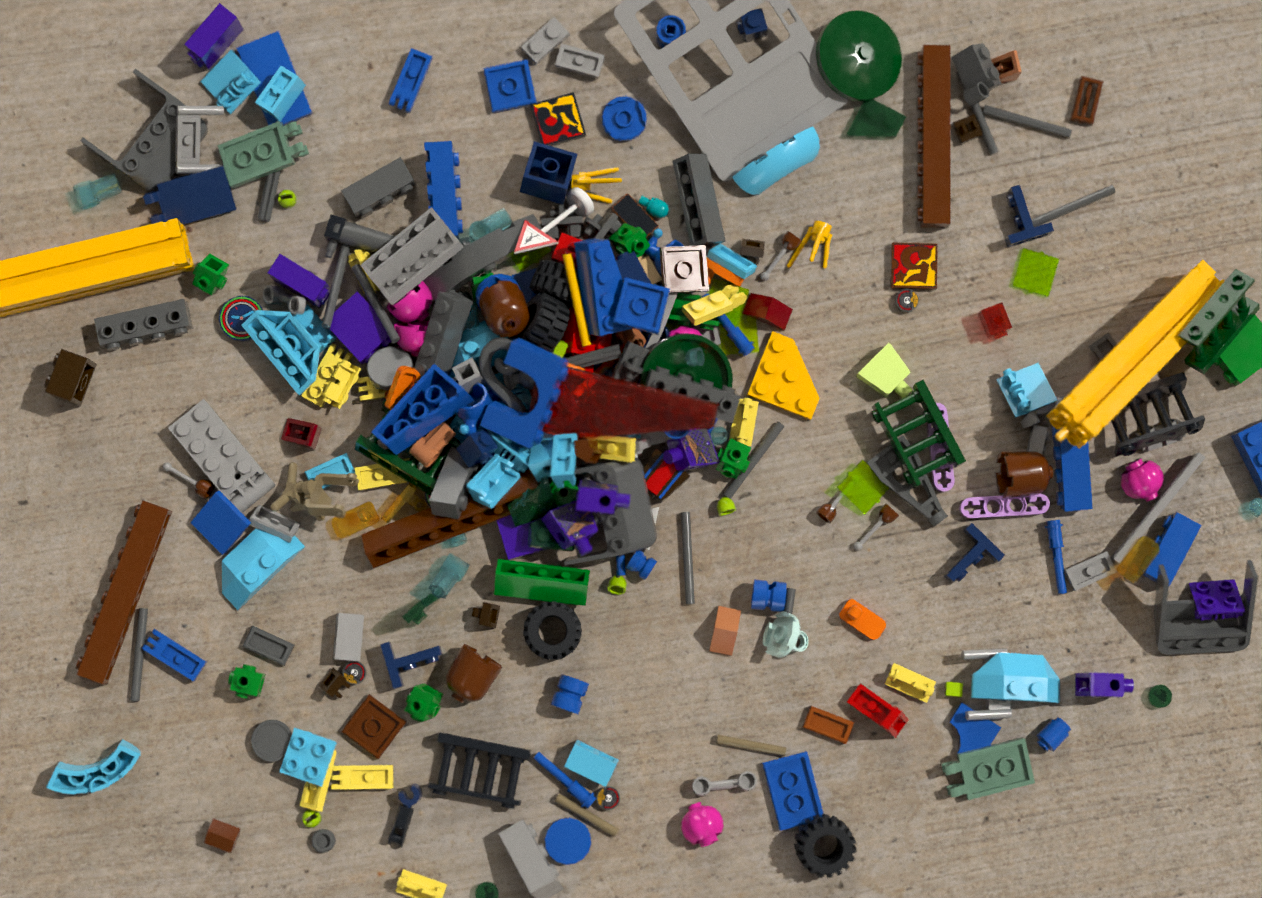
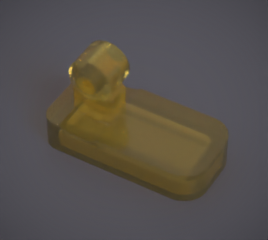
M409 483L381 519L388 524L406 502L413 506L416 511H423L426 508V503L414 494L417 488ZM421 502L422 507L418 508L417 503Z
M366 502L346 511L344 518L334 517L331 524L336 535L341 539H345L379 523L380 517L374 504Z
M1147 536L1141 537L1117 567L1118 573L1131 583H1136L1160 553L1159 545Z

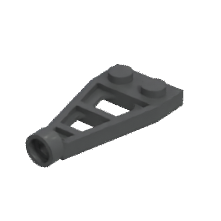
M904 435L898 438L903 449L911 446ZM891 444L866 463L881 483L925 516L933 527L948 517L939 503L927 474L919 478L921 485H923L928 494V500L924 503L917 502L910 495V490L914 488L912 484L902 485L894 479L893 471L902 464ZM917 453L908 457L914 470L923 466ZM933 510L938 511L934 516H931Z

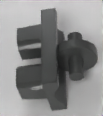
M559 204V210H550L551 217H557L567 210L564 209V204ZM566 217L546 232V234L555 240H559L558 229L567 228L568 235L580 239L583 217ZM555 218L542 219V228Z
M607 212L604 217L596 214L593 220L586 217L584 222L588 227L584 233L590 235L587 240L593 238L604 239L603 237L607 232L613 235L622 226L617 220L618 216L613 212L612 214Z
M627 341L622 350L621 357L617 365H615L611 379L633 388L639 373L642 374L644 370L642 366L650 350Z

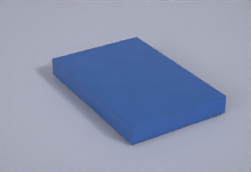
M807 751L762 763L780 831L805 825L804 821L807 819L810 821L814 820V815L822 817L824 813Z

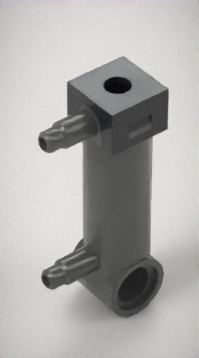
M331 214L324 233V237L329 241L325 257L332 258L337 243H344L376 253L395 236L349 222L345 218Z

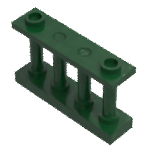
M1235 269L1179 334V338L1194 347L1184 359L1186 365L1204 375L1260 309L1259 303L1245 296L1247 290L1255 282L1254 278Z
M924 380L914 384L911 395L883 409L879 402L872 406L873 411H871L874 421L877 424H881L905 470L903 476L908 485L912 484L914 488L921 484L919 480L921 476L947 463L953 464L954 468L966 462ZM915 402L921 403L924 409L922 415L894 429L891 427L887 416ZM926 422L932 424L935 430L933 435L905 449L902 448L897 438L898 436ZM936 443H942L946 451L943 456L915 470L913 469L908 457Z
M386 399L383 401L381 411L385 412V415L383 416L381 421L390 412V410L385 407ZM373 433L370 437L360 435L355 443L354 450L431 496L437 482L436 477L445 463L450 448H458L461 442L453 437L444 447V450L430 471L426 473L417 469L416 465L419 461L413 455L409 461H404L390 449H384L377 443L379 439Z

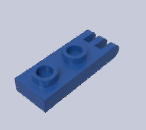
M411 48L390 98L389 105L394 106L396 100L400 99L397 108L402 110L405 102H408L405 111L411 112L433 57L431 55Z
M154 629L152 633L159 637V639L156 641L148 637L147 641L153 644L154 647L151 649L148 645L144 644L142 649L195 682L207 661Z

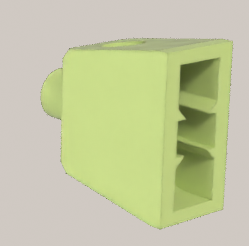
M890 343L856 375L860 380L885 397L894 390L903 399L913 390L904 381L911 372Z

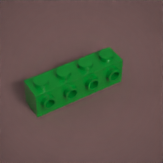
M498 559L494 595L586 606L590 570Z

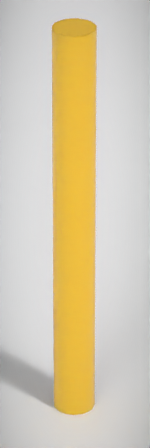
M572 253L563 255L581 343L582 346L591 345Z

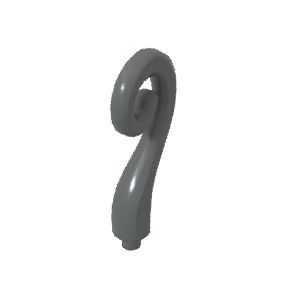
M495 338L489 341L481 351L479 359L481 375L491 391L506 406L520 412H527L523 402L497 379L492 370L491 359L493 354L498 350L508 351L512 340L507 338ZM497 358L494 362L497 371L504 375H511L519 370L506 365L501 358Z

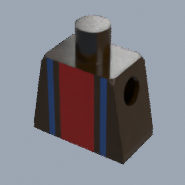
M657 448L644 468L650 502L654 497L663 502L690 478V475L684 470L678 471L674 463L667 464L663 458V453Z

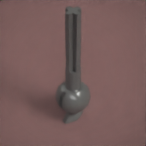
M619 344L564 359L568 360L570 364L584 368L618 359L621 357V350ZM521 370L511 375L503 374L505 386L510 391L519 384L529 390L538 389L534 379Z

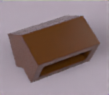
M574 440L575 455L587 463L597 464L604 452L598 448L597 440Z
M213 818L204 843L231 853L239 838L240 828Z

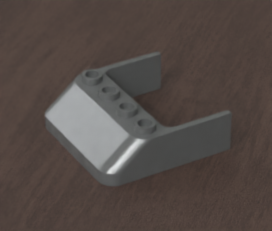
M134 69V75L141 82L166 99L163 107L120 161L112 159L84 137L80 141L88 149L143 189L153 192L158 190L157 183L174 179L177 175L175 170L177 106L186 105L140 71ZM202 118L200 124V143L208 132L207 124Z
M635 457L634 462L609 460L575 467V474L588 472L592 475L594 482L618 486L617 493L629 494L631 496L629 509L615 507L614 514L600 512L607 550L588 553L584 556H570L564 561L565 565L619 556L648 548L655 543L657 532L643 465L638 458ZM604 495L601 497V499L603 501H609L610 497Z
M1247 560L1244 588L1241 595L1245 608L1243 615L1238 616V618L1221 619L1218 614L1217 620H1214L1212 615L1211 620L1203 621L1195 619L1194 610L1197 609L1194 600L1167 601L1169 579L1164 565H1159L1154 606L1155 635L1158 650L1162 654L1172 655L1231 652L1247 648L1250 644L1258 575L1252 560Z

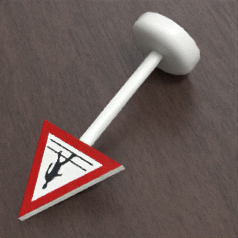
M578 187L572 188L567 193V201L570 207L541 230L525 220L514 254L558 244V241L547 235L546 232L573 211L582 217H588L594 212V205L588 194Z

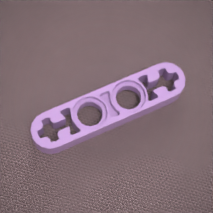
M936 403L949 427L946 407L941 403ZM926 422L929 437L933 435L935 430L931 427V423L928 424ZM936 443L929 447L930 462L935 460L937 453L946 452L942 443ZM947 463L937 468L940 470L949 468V472H944L945 479L950 481V483L946 484V488H943L942 484L937 482L942 477L941 472L936 473V469L931 471L933 486L937 491L947 492L954 486L953 464Z
M1044 494L1003 498V496L970 497L961 502L959 511L967 519L1039 515L1049 509L1050 502ZM1025 498H1029L1028 503H1033L1037 501V498H1040V502H1044L1045 505L1040 510H1038L1037 506L1028 507L1030 512H1026L1027 503ZM994 500L999 504L997 513H990L987 510V503ZM1011 500H1020L1022 508L1019 512H1014L1010 509ZM979 501H983L982 510L984 514H980L981 510H974L972 515H970L969 511L964 510L968 502H971L972 506H980Z

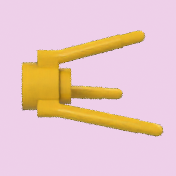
M619 168L579 172V175L572 174V188L578 187L586 192V190H591V184L622 182L621 178L591 179L593 176L618 172ZM586 192L591 199L609 204L613 202L611 199Z
M815 221L813 227L809 226L805 237L792 255L787 267L790 268L811 237V240L815 243L809 260L810 262L814 261L819 244H823L825 241L823 268L826 269L832 234H830L832 226L823 221Z

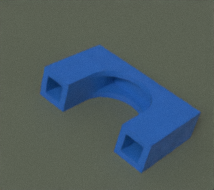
M518 338L512 341L504 363L527 373L534 379L539 391L537 405L531 412H520L494 401L487 405L480 426L529 449L536 444H540L544 436V431H542L544 424H547L552 416L553 411L550 410L552 403L557 401L561 392L558 389L559 385L568 375L569 369L566 367L569 361L523 339Z

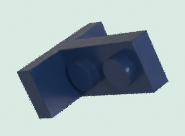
M1020 185L1011 187L1008 195H1006L1009 207H1013L1015 216H1013L1015 227L1020 229L1021 232L1008 235L1005 238L1007 248L1051 235L1054 231L1052 223L1034 227Z
M973 523L969 524L963 532L975 545L944 576L950 583L955 580L960 582L968 573L965 569L971 563L975 566L984 557L983 551L995 563L1005 556Z
M391 642L380 644L393 689L404 687L400 668L408 671L417 668L416 663L425 661L426 665L439 661L438 656L443 655L441 646H436L396 659Z

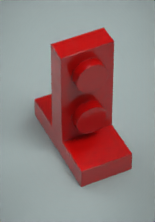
M861 683L847 701L848 704L885 729L894 738L898 736L909 721L896 706L893 707Z

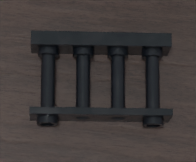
M1184 372L1146 384L1121 409L1127 408L1131 410L1141 436L1128 439L1118 413L1111 420L1120 441L1115 447L1114 453L1116 457L1120 455L1129 456L1138 449L1187 433L1192 435L1203 428L1204 415L1194 418L1182 391L1187 383ZM1174 395L1184 417V422L1172 425L1161 401L1162 396ZM1152 402L1163 429L1150 432L1139 407L1141 403Z
M439 732L437 742H442L444 750L437 784L429 783L428 788L433 789L434 794L446 796L447 792L498 801L502 802L501 807L515 809V805H521V800L514 799L521 763H524V759H530L531 750ZM456 745L465 747L464 752H467L460 788L446 786L453 749H456ZM479 750L487 751V756H489L482 793L469 790L475 755L478 754ZM502 754L511 756L510 761H512L505 797L492 795L498 759H501Z

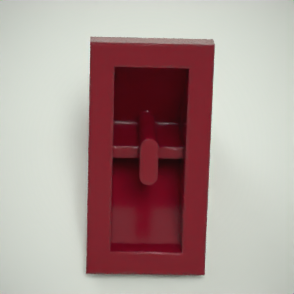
M750 293L742 314L785 331L793 309L773 297Z
M288 418L281 440L315 450L322 428L314 423Z

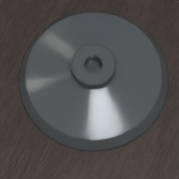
M264 721L255 728L252 734V748L255 754L265 761H279L285 757L292 732L281 721Z

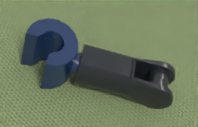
M416 783L411 786V791L414 794L413 798H409L405 791H399L398 796L402 804L398 806L388 844H399L400 848L404 845L414 812L412 805L418 803L423 794L422 788ZM396 828L404 830L402 836L395 834Z

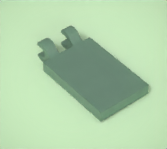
M278 121L218 145L230 187L234 189L295 165L293 158L308 155L307 145H303V142L296 143L290 147L287 137L303 134L300 124L297 125V122L294 121L283 126Z
M1024 737L956 754L958 761H949L941 764L943 773H946V775L957 772L961 773L963 783L946 786L948 795H951V798L965 794L966 799L971 800L1035 783Z

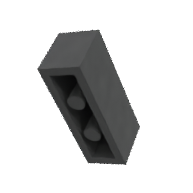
M399 157L341 191L356 218L360 216L364 218L374 212L373 209L381 205L383 207L393 201V197L399 194L402 196L408 194L416 184L402 158Z
M450 448L429 499L432 515L459 519L462 510L464 511L467 507L469 490L466 485L482 468L481 463L468 468L457 448Z

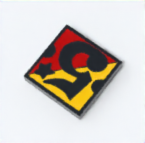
M574 92L531 104L542 144L554 146L586 137Z

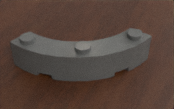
M534 214L512 222L511 226L504 231L498 228L470 243L457 252L456 255L452 256L451 261L441 265L425 278L423 282L431 291L434 301H436L439 292L456 293L459 288L471 281L473 277H477L484 272L488 274L497 269L498 264L520 254H514L524 221L526 220L538 229H542Z

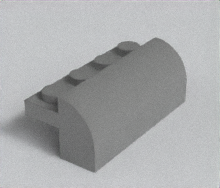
M431 207L363 262L361 267L391 305H393L464 247Z

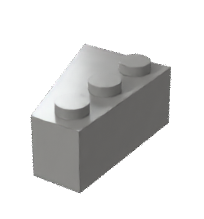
M521 820L498 833L534 898H549L563 890L557 878L559 873L553 863L549 864L546 859L549 855L542 843L538 845L535 839L538 835L532 824L527 825L524 820Z

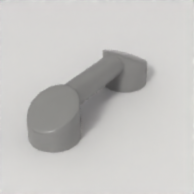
M268 285L264 288L263 300L265 303L281 304L284 302L288 304L291 314H304L306 306L305 297L288 295L280 286Z
M1065 396L1058 397V401L1027 413L1021 420L1023 429L1040 423L1038 415L1051 411Z
M750 771L743 772L737 779L710 782L705 777H698L694 780L692 789L696 795L702 797L714 790L741 788L744 791H750L756 787L757 777Z

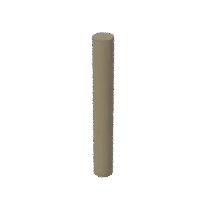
M719 734L717 736L716 744L785 757L786 747Z
M558 794L555 800L556 803L615 837L619 830L618 828L563 795Z

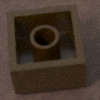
M61 349L60 354L57 353L54 357L53 366L55 367L52 374H49L44 384L45 392L55 398L81 407L97 364L84 356Z

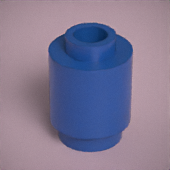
M1059 717L1055 720L1052 719L1037 734L1039 739L1037 743L1045 751L1051 750L1054 752L1069 736L1068 733L1071 728Z

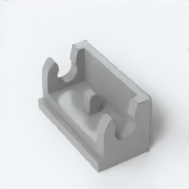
M336 613L333 660L360 661L364 615Z

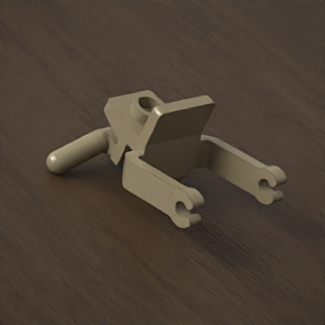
M291 462L288 465L285 490L271 504L270 508L273 512H277L286 503L293 500L289 508L292 512L306 510L310 515H314L318 521H323L325 516L344 518L346 514L344 506L339 504L330 505L332 500L322 489V486L326 484L355 487L358 485L359 479H356L357 475L354 473H321L316 475L315 480L304 482L301 480L296 483L297 464Z

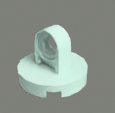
M784 611L775 615L777 618L773 623L769 622L764 631L763 646L767 647L766 653L782 658L791 651H804L808 646L809 640L807 634L800 630L797 617ZM799 637L800 645L796 647L795 645Z

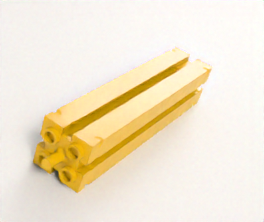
M178 218L167 222H158L1 260L0 317L173 276L184 271H193L194 263L188 246L189 242L185 226L180 223Z
M1204 260L1200 261L1185 274L1046 415L1051 425L1056 429H1060L1055 434V438L1059 442L1067 438L1070 444L1080 449L1094 438L1187 343L1179 338V334L1224 283L1223 279L1219 281L1214 276L1216 272Z

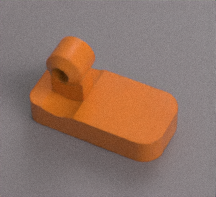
M707 257L709 284L714 275L717 274L739 287L742 285L745 279H742Z
M400 366L397 369L390 390L385 391V407L390 411L420 380V373L416 369L408 366Z
M849 599L839 613L840 619L871 640L878 639L886 628V622L854 599Z

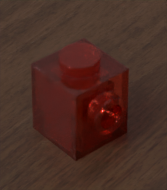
M1003 302L985 308L978 313L988 339L994 337L995 340H998L1008 335L1007 332L1012 328Z

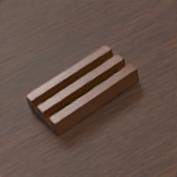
M1085 76L1080 77L1070 121H1079L1082 124L1093 125L1103 81ZM1085 82H1087L1088 86L1084 98L1081 115L1078 116L1077 113L1080 105ZM1095 84L1097 87L1090 116L1086 118L1092 87Z

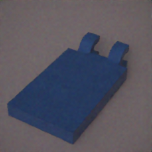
M224 165L157 183V191L145 193L143 196L145 205L157 201L160 204L162 213L151 215V224L167 222L178 218L180 223L187 224L237 209Z

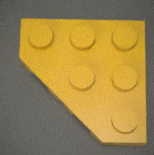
M772 331L747 395L811 420L820 399L794 339Z

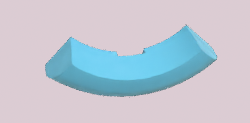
M810 127L794 135L792 139L785 143L778 144L767 151V155L762 156L755 162H751L732 178L745 192L752 195L761 194L789 173L812 162L816 158L820 148L816 130L814 127Z
M122 739L119 746L108 757L99 762L89 765H71L60 761L46 788L66 794L92 793L102 790L124 777L138 760L141 751L133 744Z

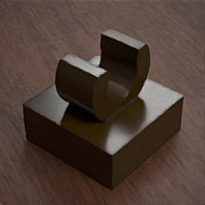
M974 114L952 124L961 145L983 135Z
M742 238L740 255L746 259L748 256H753L755 264L758 265L759 259L763 258L765 242Z
M483 602L482 609L473 607L471 616L480 618L479 625L496 628L500 606Z
M334 667L319 684L325 693L331 697L335 695L338 698L343 697L338 692L341 686L350 688V684L346 681L347 679Z

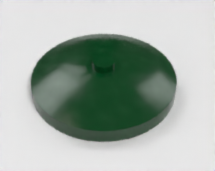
M855 10L838 15L822 29L816 45V60L822 78L835 93L846 99L863 102L878 98L889 91L899 77L902 66V53L899 41L891 27L872 13Z
M690 333L669 336L656 344L648 353L642 366L644 370L640 374L641 392L643 391L649 368L656 369V366L669 369V374L678 376V373L692 376L691 380L700 382L701 379L714 383L713 387L722 389L723 385L732 387L733 384L731 365L722 349L706 337ZM644 398L648 407L657 416H659L660 411L664 407L668 406V404ZM685 410L692 420V426L702 424L713 418Z

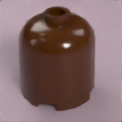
M500 280L497 282L498 284L492 285L490 288L486 287L480 295L479 306L487 326L494 334L500 337H512L521 333L527 326L529 311L519 286L511 281Z
M1000 452L997 456L996 463H1000V472L996 473V482L999 493H1003V498L1041 494L1047 489L1050 479L1053 478L1052 466L1048 464L1045 456L1039 452Z
M464 644L445 678L447 687L453 692L451 696L461 703L465 700L471 702L481 700L503 668L501 664L487 655L484 659L476 653L477 649L467 644Z

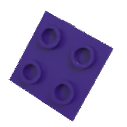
M1235 579L1189 583L1197 609L1194 610L1195 619H1200V621L1211 620L1213 615V619L1217 620L1218 614L1221 619L1238 618V616H1242L1243 612H1245Z

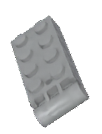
M202 399L168 427L218 490L241 513L276 486L205 399ZM240 474L241 478L237 480L236 477Z

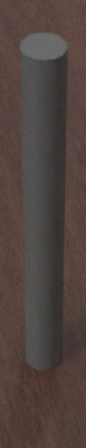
M957 71V72H956L957 77H958L959 82H960V84H961V86H962V89H963V91H964V90H966V89H965V87H964V85H963V83H962V80H961V78H960V76H959V74H958V71ZM979 103L974 106L970 105L981 128L982 136L990 155L998 153V148Z
M988 105L984 106L982 112L986 115L1070 138L1072 129Z
M1110 185L1031 219L1033 226H1040L1116 193L1113 185Z
M347 244L341 245L322 322V327L331 328L350 246Z
M359 264L354 265L351 269L391 342H398L400 337Z
M778 421L749 458L750 463L746 472H741L737 479H734L723 493L725 497L730 499L733 497L785 427Z
M681 512L686 604H695L690 512Z
M139 608L131 701H140L144 659L142 647L145 644L148 609Z

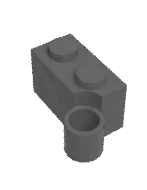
M984 43L970 45L951 57L966 89L963 94L969 105L974 106L988 98L989 91L1002 84L999 79V72L994 67L990 58V52Z

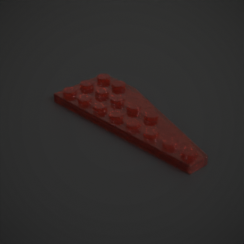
M567 366L566 368L569 369L568 375L559 385L560 395L557 401L552 403L550 409L553 411L549 422L544 424L542 431L551 435L576 433L578 439L582 437L592 438L607 435L617 436L657 431L667 432L682 429L713 428L716 422L719 403ZM534 382L529 412L535 408L539 398L536 382Z

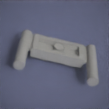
M177 106L176 174H192L222 165L199 163L200 115H223V106Z
M1006 648L963 650L961 657L963 660L985 659L983 661L984 665L997 653H1008V650ZM985 699V705L988 710L966 711L965 713L966 720L1011 718L1010 700Z

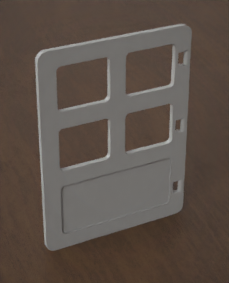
M625 0L614 9V16L702 153L707 154L709 164L722 181H730L735 174L748 164L767 155V151L812 127L848 102V99L835 93L822 79L816 60L817 44L789 0H734L718 12L712 10L707 0H687L698 17L699 24L662 49L655 48L635 16L636 12L654 0ZM764 1H768L788 31L789 37L752 63H747L726 32V27ZM787 9L795 20L790 25L782 16V13L787 11ZM711 39L732 70V75L696 100L690 101L669 70V65L705 40Z

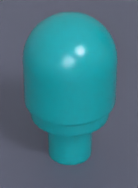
M642 195L638 204L646 207L645 211L655 218L662 219L669 213L667 203L658 198L652 197L650 200Z

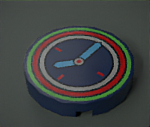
M249 296L233 297L224 303L220 310L219 323L221 329L228 337L243 342L252 340L251 336L242 327V324L256 310H263V308L256 300Z

